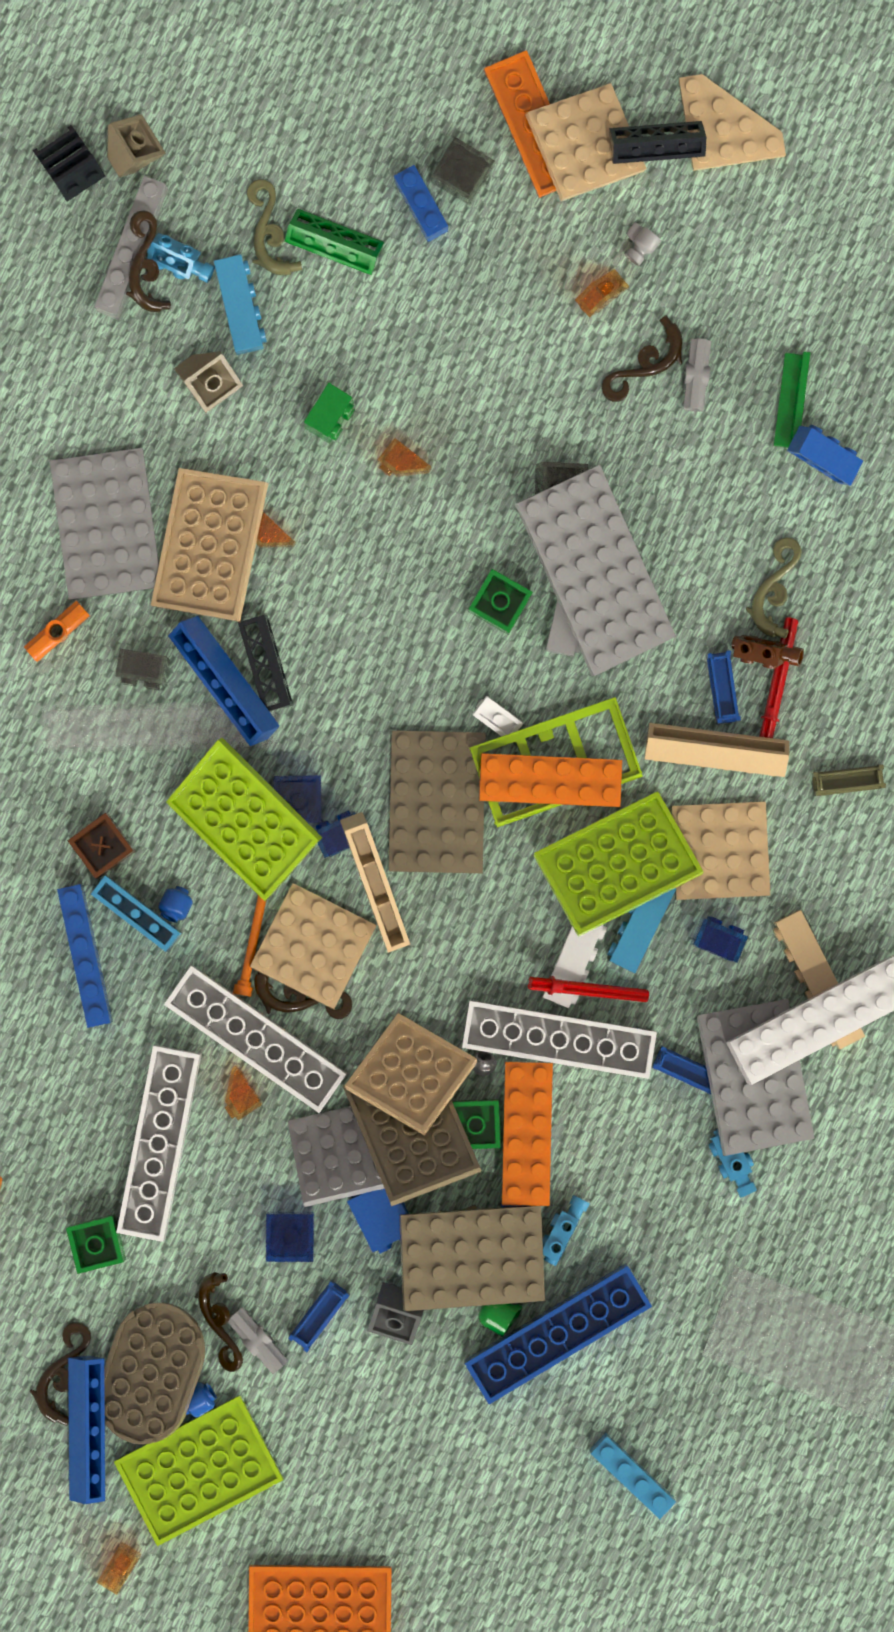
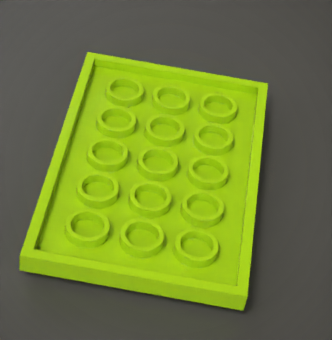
M223 738L217 740L166 801L264 901L270 898L322 839Z
M658 791L533 854L578 937L702 875L704 872Z
M241 1395L179 1426L169 1437L159 1442L145 1444L114 1461L157 1546L284 1480Z

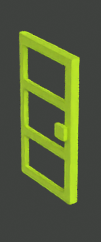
M616 697L469 748L480 779L481 753L516 742L520 755L531 756L525 738L538 734L540 742L548 741L554 738L553 728L565 725L576 758H587L574 721L609 709L630 769L629 772L622 774L621 784L641 778L643 775ZM487 801L497 828L561 806V804L537 803L502 815L498 802Z

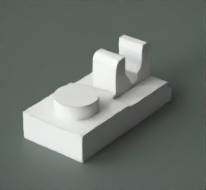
M488 696L481 699L476 706V710L472 713L473 716L500 736L516 732L524 724Z

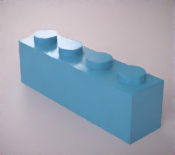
M242 255L215 260L214 264L236 355L264 349L263 343L267 342L264 328L259 329L257 320L261 319L259 306H254L252 297H256L253 283L248 284L247 275L251 274L248 260L243 261Z
M104 876L91 893L93 897L165 952L170 950L182 934L177 928L109 876Z
M676 888L628 912L631 916L628 922H622L617 934L621 935L618 943L613 942L607 955L611 956L610 962L632 973H636Z
M607 1433L591 1447L590 1454L659 1519L676 1503L675 1498Z

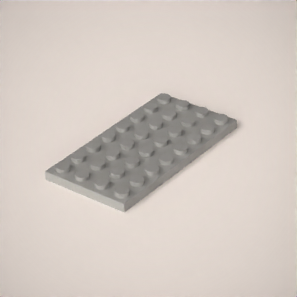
M600 465L515 504L591 676H596L676 637Z

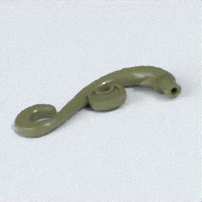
M258 179L253 181L247 189L248 200L255 206L262 207L264 202L257 198V192L267 190L269 201L255 229L254 250L258 259H254L252 262L277 275H291V272L301 271V261L289 263V261H282L280 257H277L276 261L267 253L264 245L266 235L272 236L270 240H267V244L271 247H279L284 242V233L280 226L275 224L267 225L274 208L276 191L271 182Z
M788 537L781 538L776 542L773 554L779 563H785V560L782 558V552L784 549L789 548L794 552L792 560L761 584L754 596L752 608L746 607V611L751 615L761 632L771 637L778 636L785 639L788 635V630L778 627V624L773 623L771 616L767 619L764 614L763 604L766 595L771 591L775 595L772 597L768 596L767 599L772 606L779 607L787 601V589L777 582L798 563L802 554L799 543L793 538Z

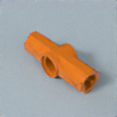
M76 600L55 620L50 621L24 648L36 662H39L60 642L65 641L68 635L87 620L90 615ZM59 625L63 628L61 636L55 638L51 635V630L54 626Z

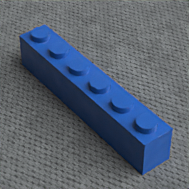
M199 616L179 622L168 637L249 746L268 740L280 725Z
M79 884L57 889L87 1028L112 1023L113 1019L84 886Z
M89 1355L68 1358L69 1500L82 1504L105 1501L104 1358Z

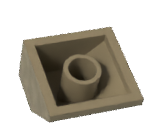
M142 114L112 122L108 125L107 158L119 178L134 174L166 154Z
M220 351L192 355L174 368L205 413L243 386Z

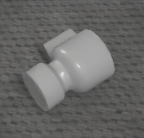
M634 222L626 234L635 245L633 248H629L625 256L634 264L640 266L644 261V256L653 253L661 243V240L652 231Z

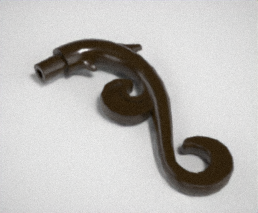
M142 210L137 211L131 217L130 229L136 237L144 238L145 234L141 232L140 224L143 221H147L150 231L132 261L129 273L130 292H126V295L131 297L142 309L159 313L161 310H170L171 302L169 300L161 301L159 298L154 299L151 293H148L147 296L140 284V277L146 282H154L159 275L157 263L152 259H144L154 240L157 220L151 212ZM144 268L145 273L143 275H140L142 269Z
M667 315L659 320L666 329L664 331L667 334L665 343L670 342L669 351L660 362L651 364L649 359L652 357L658 360L659 351L654 346H644L638 354V362L642 368L616 371L604 378L602 392L608 400L620 402L628 395L629 384L625 380L622 381L623 387L620 391L616 392L611 389L610 384L616 378L649 377L667 370L676 361L682 364V334L677 324H673Z
M260 972L255 974V990L268 1014L271 1013V1008L280 1012H298L319 1003L311 998L306 999L305 995L288 986H284V996L289 999L292 994H295L296 1000L293 1002L281 1001L270 992L269 989H273V986L268 982L269 977ZM344 991L340 997L343 1002L340 1009L333 1010L325 1006L327 1013L334 1019H343L352 1010V1000Z
M214 1272L202 1279L195 1298H198L201 1312L210 1328L227 1344L219 1351L218 1359L220 1365L226 1371L235 1372L241 1368L243 1356L235 1342L222 1327L230 1319L229 1310L222 1302L215 1303L212 1307L210 1304V1292L214 1293L216 1286L227 1282L228 1276L226 1273L219 1274ZM229 1348L233 1351L234 1361L228 1357L227 1352Z
M80 1322L68 1324L63 1330L62 1337L65 1345L71 1348L73 1347L71 1343L72 1334L80 1333L83 1336L82 1344L72 1352L53 1362L40 1377L36 1391L30 1390L41 1414L55 1424L58 1422L65 1426L69 1424V1417L61 1414V1410L56 1408L55 1401L50 1403L48 1399V1386L52 1378L57 1375L61 1380L59 1382L54 1381L53 1387L59 1392L69 1390L68 1370L63 1367L68 1364V1358L78 1357L84 1352L91 1340V1333L88 1327Z

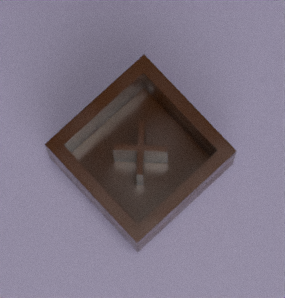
M104 813L67 840L95 879H99L136 852L108 813Z

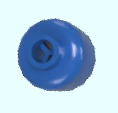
M176 886L175 889L168 888L158 905L161 912L160 915L174 923H177L178 920H184L193 904L192 898L188 895L189 891L180 886Z
M197 1382L186 1413L187 1415L191 1414L194 1417H200L214 1408L217 1397L208 1383Z

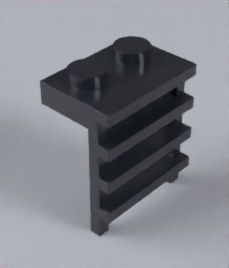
M72 125L67 127L69 129L67 133L38 151L37 148L32 150L67 202L105 177L95 157Z

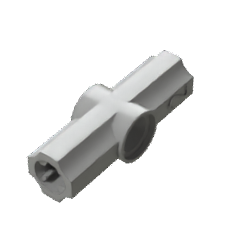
M701 338L691 339L689 362L686 364V378L684 379V384H686L684 410L703 412L705 392L710 376L709 357L711 341Z
M243 1307L230 1317L228 1323L242 1338L245 1347L250 1353L257 1356L272 1374L288 1362V1359L273 1343L272 1337L266 1335L263 1331L264 1328L258 1325Z

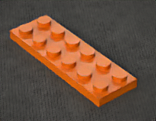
M526 50L484 68V72L538 198L555 192L556 188L530 128L526 114L529 111L550 105Z
M481 753L479 801L620 807L622 760Z
M505 1062L502 1205L550 1206L553 1063Z

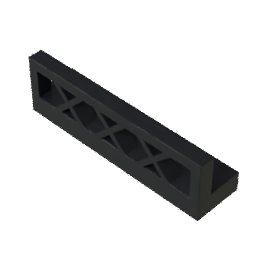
M702 121L609 128L613 164L706 157L707 136ZM688 130H698V132L690 133ZM664 132H672L674 134L667 135ZM616 136H626L627 138L617 139Z
M264 614L238 622L260 700L269 712L294 706L269 617ZM253 623L258 624L259 633L255 640L247 636L245 626ZM260 637L262 638L263 644L258 642ZM249 640H251V641L253 642V644H252L251 647H250ZM257 644L265 648L266 655L262 662L254 659L252 654ZM267 659L269 662V666L265 665ZM255 662L260 664L258 670L256 668ZM263 667L269 669L272 673V678L268 685L260 681L259 678ZM273 682L275 683L276 689L271 687ZM262 685L265 686V687H267L264 692H263ZM269 690L278 694L280 703L267 706L265 697Z

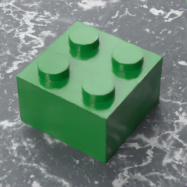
M328 382L304 421L305 429L329 444L332 439L336 441L343 431L341 428L343 421H349L355 411L353 397Z
M491 569L468 612L509 635L533 592Z
M499 1099L452 1101L472 1149L500 1148Z
M115 1214L66 1227L77 1274L123 1263L126 1260L120 1233H116L118 1224Z

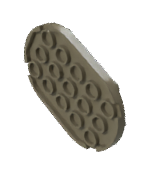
M169 1303L146 1304L128 1314L116 1332L104 1366L105 1424L116 1436L134 1444L159 1442L173 1434L186 1416L205 1359V1342L202 1331L195 1319L187 1311Z

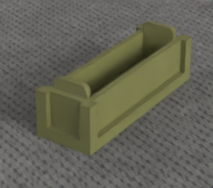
M884 764L812 773L814 797L886 788L882 772Z

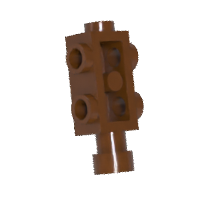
M735 635L732 641L733 657L740 658V661L743 663H762L763 667L775 669L785 663V661L789 662V665L799 667L803 661L804 649L795 646L789 648L787 647L788 644L761 639L757 636Z

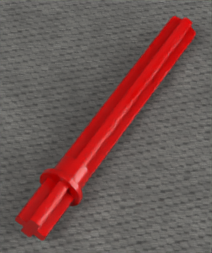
M786 617L783 628L788 630V635L786 639L781 638L780 642L788 644L787 647L792 648L798 620ZM787 661L776 667L773 671L764 716H761L763 722L759 737L773 738L776 722H779L778 714L789 668V662Z
M530 976L528 979V989L546 991L548 995L564 993L637 1002H648L649 991L646 989L555 979L554 976L549 978Z

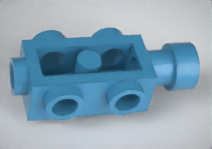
M161 233L156 235L147 252V259L154 260L159 270L165 268L173 272V276L178 279H189L194 274L199 277V280L208 283L215 269V266L207 262L204 264L198 261L200 251Z
M718 1129L713 1131L715 1136L710 1138L712 1143L708 1145L714 1157L718 1156L722 1163L718 1168L723 1179L728 1177L731 1182L735 1180L738 1186L736 1190L740 1198L757 1191L754 1182H751L748 1176L749 1173H752L751 1166H754L749 1153L744 1154L742 1152L723 1156ZM736 1161L741 1163V1168L738 1171L733 1169V1163Z
M575 1195L572 1196L569 1202L571 1206L568 1212L562 1211L560 1215L558 1213L555 1214L550 1224L554 1228L550 1236L545 1234L542 1240L544 1260L554 1266L560 1261L583 1211L586 1212L590 1203ZM566 1222L570 1223L572 1226L570 1231H566L564 1229V1224ZM555 1244L561 1246L560 1252L554 1251L553 1247Z

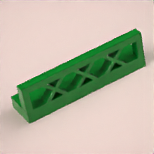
M297 209L291 219L284 241L369 275H372L377 258L384 245V241L301 209ZM301 218L303 220L308 221L309 223L305 224L299 222L298 219ZM321 228L329 229L331 232H325ZM347 236L352 238L353 240L349 241L344 239L343 237ZM364 245H370L376 247V249L374 251L372 249L365 247Z
M803 352L802 355L784 354L773 444L775 447L788 448L799 426H802L811 352Z

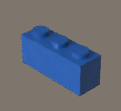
M415 165L394 175V182L427 242L448 232V225Z
M814 425L809 427L799 426L787 451L835 482L851 486L863 463V460L856 456L857 452L848 447H841L839 440L831 436H824L822 434L823 430Z

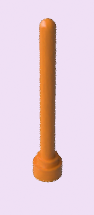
M259 895L241 978L237 981V984H234L233 988L234 994L251 997L253 990L251 982H249L252 972L250 965L255 957L266 901Z

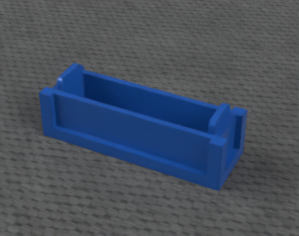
M731 650L706 655L716 724L741 721L730 658Z
M661 1046L652 1068L711 1094L706 1066Z
M331 1280L289 1335L288 1339L294 1340L304 1348L305 1352H308L345 1300L348 1299L350 1293Z

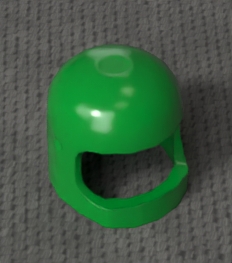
M511 1303L482 1305L478 1313V1319L484 1327L503 1337L516 1321L523 1307L519 1304L513 1305Z

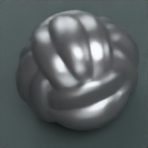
M480 1051L473 1056L477 1058V1063L472 1069L476 1074L485 1076L495 1070L497 1061L491 1053Z

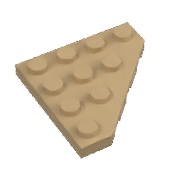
M703 74L679 78L685 122L702 121L707 136L706 157L691 158L693 171L786 156L783 133ZM688 130V132L693 133L698 132V130Z

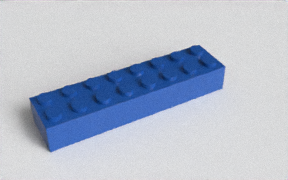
M627 1263L468 1357L464 1360V1364L487 1403L491 1404L648 1310L652 1305Z

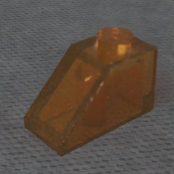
M614 269L592 282L575 301L590 318L627 290L629 285Z
M396 438L393 439L377 459L380 464L378 468L387 476L391 474L395 477L429 474L432 470L429 464Z
M264 512L262 513L256 544L260 548L294 547L296 542Z
M236 1065L231 1070L225 1099L227 1103L225 1109L232 1119L236 1117L239 1121L263 1103L238 1065Z
M121 1542L97 1583L117 1595L138 1562L141 1553Z

